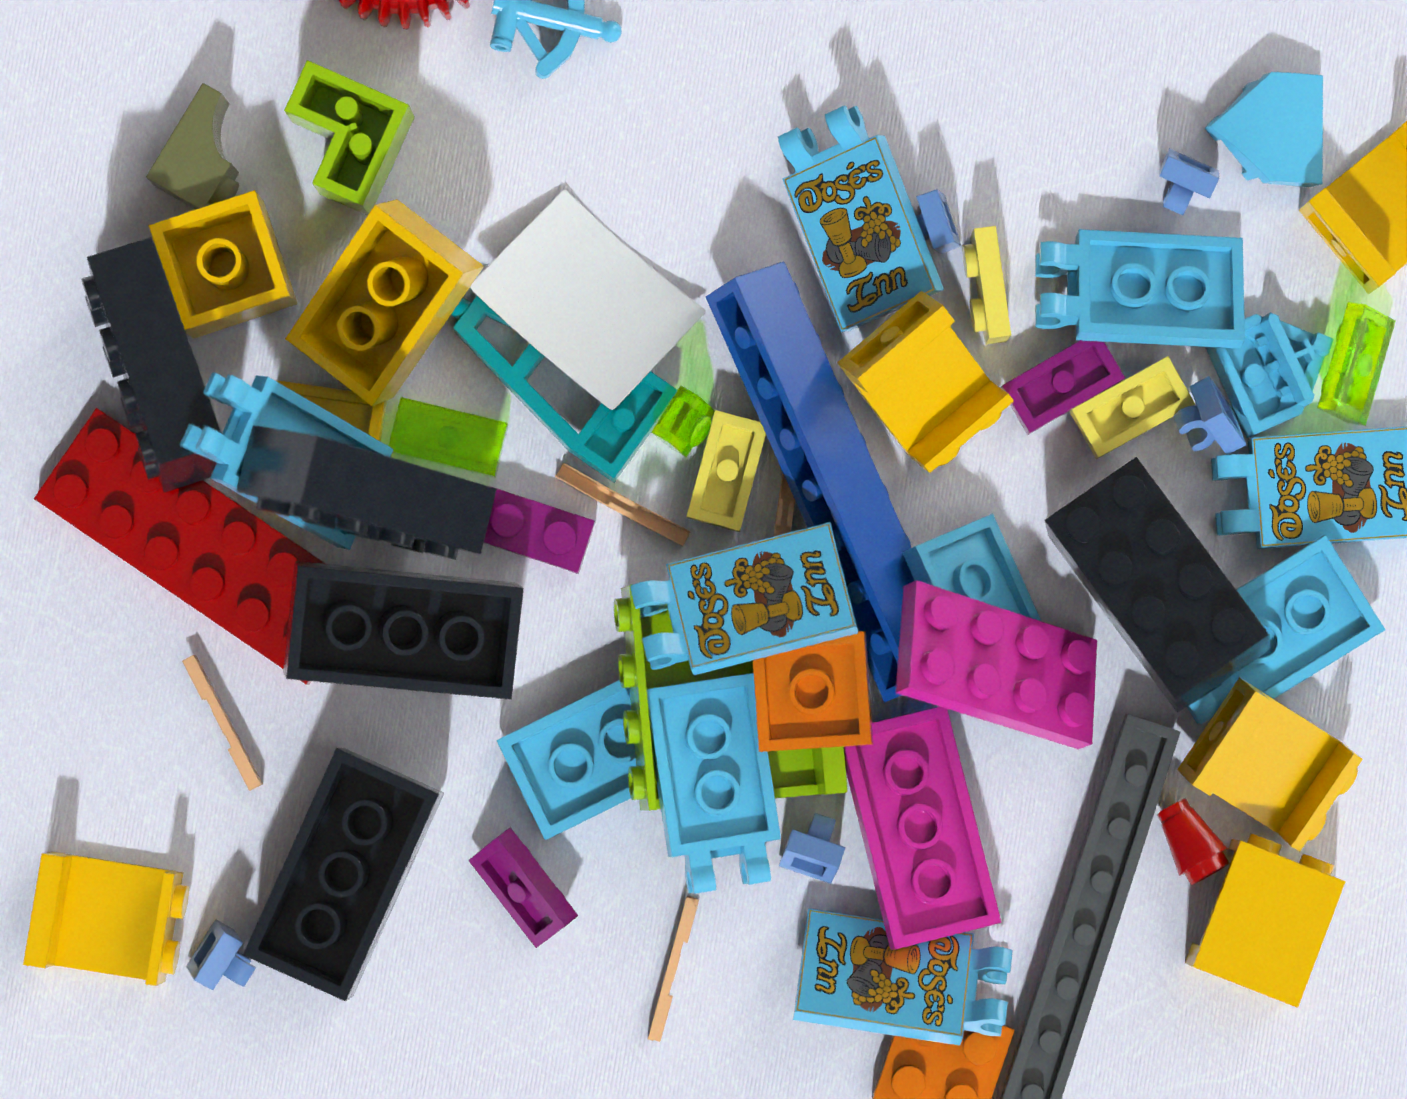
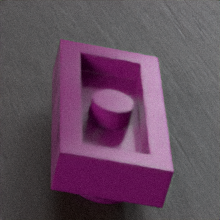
M1080 340L1003 384L1000 388L1006 391L1014 400L1010 406L1027 435L1066 414L1071 409L1123 381L1125 376L1105 342Z
M497 489L484 543L579 574L596 521Z
M511 827L468 860L535 948L539 947L579 916Z

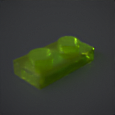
M1347 303L1343 320L1337 330L1336 344L1328 372L1321 385L1318 409L1347 423L1366 426L1396 321L1366 304Z
M400 397L388 446L394 449L392 453L496 478L509 424Z

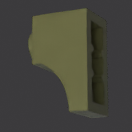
M202 83L146 176L155 187L194 210L235 197L239 188V183L235 181L239 172L232 163L225 159L221 145L222 123L230 104L222 93L205 83Z

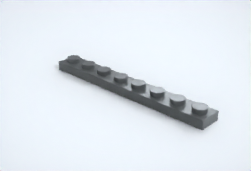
M1125 714L1000 1099H1062L1181 731L1130 714Z

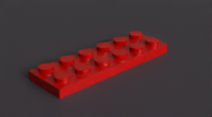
M96 408L33 499L283 669L294 562L326 563L204 480L164 493L158 477L148 480L138 452L139 446L135 433ZM300 680L306 685H309L311 683V681Z

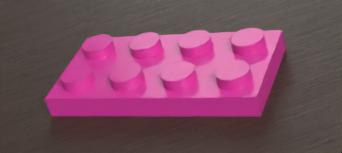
M918 580L904 586L896 693L1075 749L1092 745L1097 659L1096 639Z
M937 707L872 723V745L843 747L846 774L890 950L1002 923L948 710L943 707Z

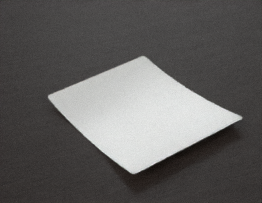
M562 190L470 286V289L509 326L610 410H614L705 314L703 307L634 253L566 190Z

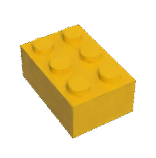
M398 199L376 204L285 339L369 405L375 406L395 397L484 265Z

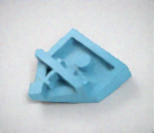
M1286 72L1264 74L1259 80L1248 83L1242 89L1243 93L1221 115L1216 116L1205 127V130L1214 141L1221 140L1242 165L1241 174L1247 181L1259 178L1264 184L1310 188L1323 184V75Z
M1270 312L1263 317L1254 314L1245 318V341L1240 349L1205 347L1247 438L1301 415L1304 407L1313 402L1315 396L1313 389L1324 357L1329 355L1333 338L1319 332L1312 334L1279 320L1278 315Z

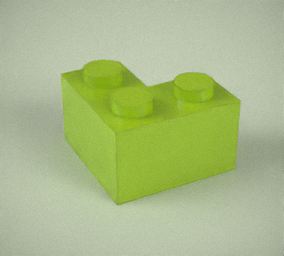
M307 60L284 111L292 123L331 140L312 184L320 195L368 216L379 198L415 117L408 104Z

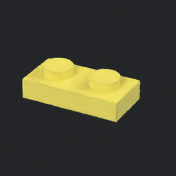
M996 226L975 228L970 235L971 244L962 245L966 278L975 277L978 293L977 299H970L973 331H983L985 345L1007 342L1011 336Z
M1169 356L1078 405L1069 412L1093 455L1098 459L1172 418L1179 410L1193 406L1195 403Z
M715 410L686 518L740 532L766 437L761 422Z

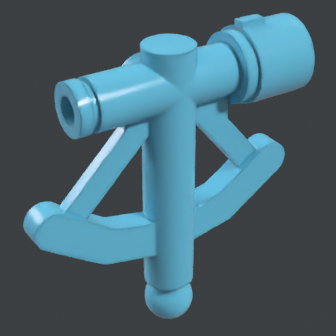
M494 0L491 14L496 15L490 47L497 51L510 52L517 28L538 60L535 69L536 75L541 79H546L571 57L580 36L597 40L600 37L606 42L612 43L621 37L622 29L615 21L605 22L603 18L584 14L585 0H567V9L534 2L533 0ZM528 23L564 31L559 44L547 54Z

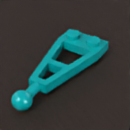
M478 296L472 302L463 297L451 314L458 320L453 327L454 333L570 453L613 483L619 478L678 396L676 388L650 371L614 410H610L601 403L578 434L527 382L528 378L545 357L529 343L515 364L511 366L477 331L486 317L509 326Z

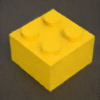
M255 190L148 225L186 334L193 339L298 304L265 203Z

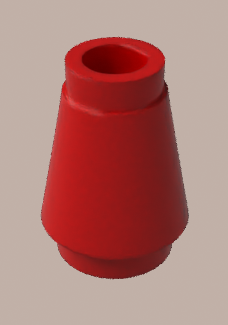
M1186 798L1170 805L1157 814L1162 823L1161 826L1179 876L1185 874L1191 885L1208 878L1230 864L1224 854L1228 848L1195 809L1189 805Z

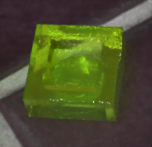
M680 386L652 430V433L669 448L687 458L692 448L702 443L709 433L711 418L715 410L699 395Z

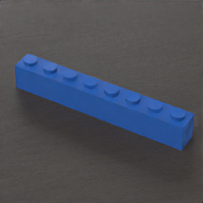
M783 261L735 277L705 297L807 528L829 522L831 524L858 632H866L868 667L885 703L901 696V694L896 693L903 589L905 585L915 581L902 552L911 549V543L908 536L904 533L889 499L887 488L881 481L867 449L866 441L859 431L846 402L843 389L830 366L823 350L821 339L815 331L803 305L798 287L792 280L788 268Z

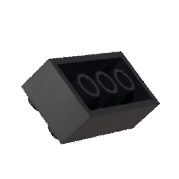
M146 238L88 256L90 276L81 278L86 294L85 300L94 326L98 327L104 324L106 328L100 329L99 333L103 343V352L112 377L120 375L124 377L123 380L117 381L121 394L120 400L130 429L141 426L142 431L135 433L139 446L138 452L148 480L158 477L165 493L210 478L217 462L193 453L180 445L189 424H193L202 430L206 426L220 433L221 431L210 399L203 393L205 385L153 238Z
M256 425L252 426L236 492L257 497L256 509L288 517L289 515L298 517L306 523L331 529L338 528L347 531V534L374 541L381 540L391 543V546L418 553L425 552L456 560L458 550L481 554L497 491L496 488L318 435Z
M1137 457L1044 520L1050 540L1177 713L1270 650V636L1267 630Z
M295 561L283 673L286 679L512 700L524 588L515 582Z
M336 748L243 956L345 1002L352 998L440 805L444 792L346 748Z

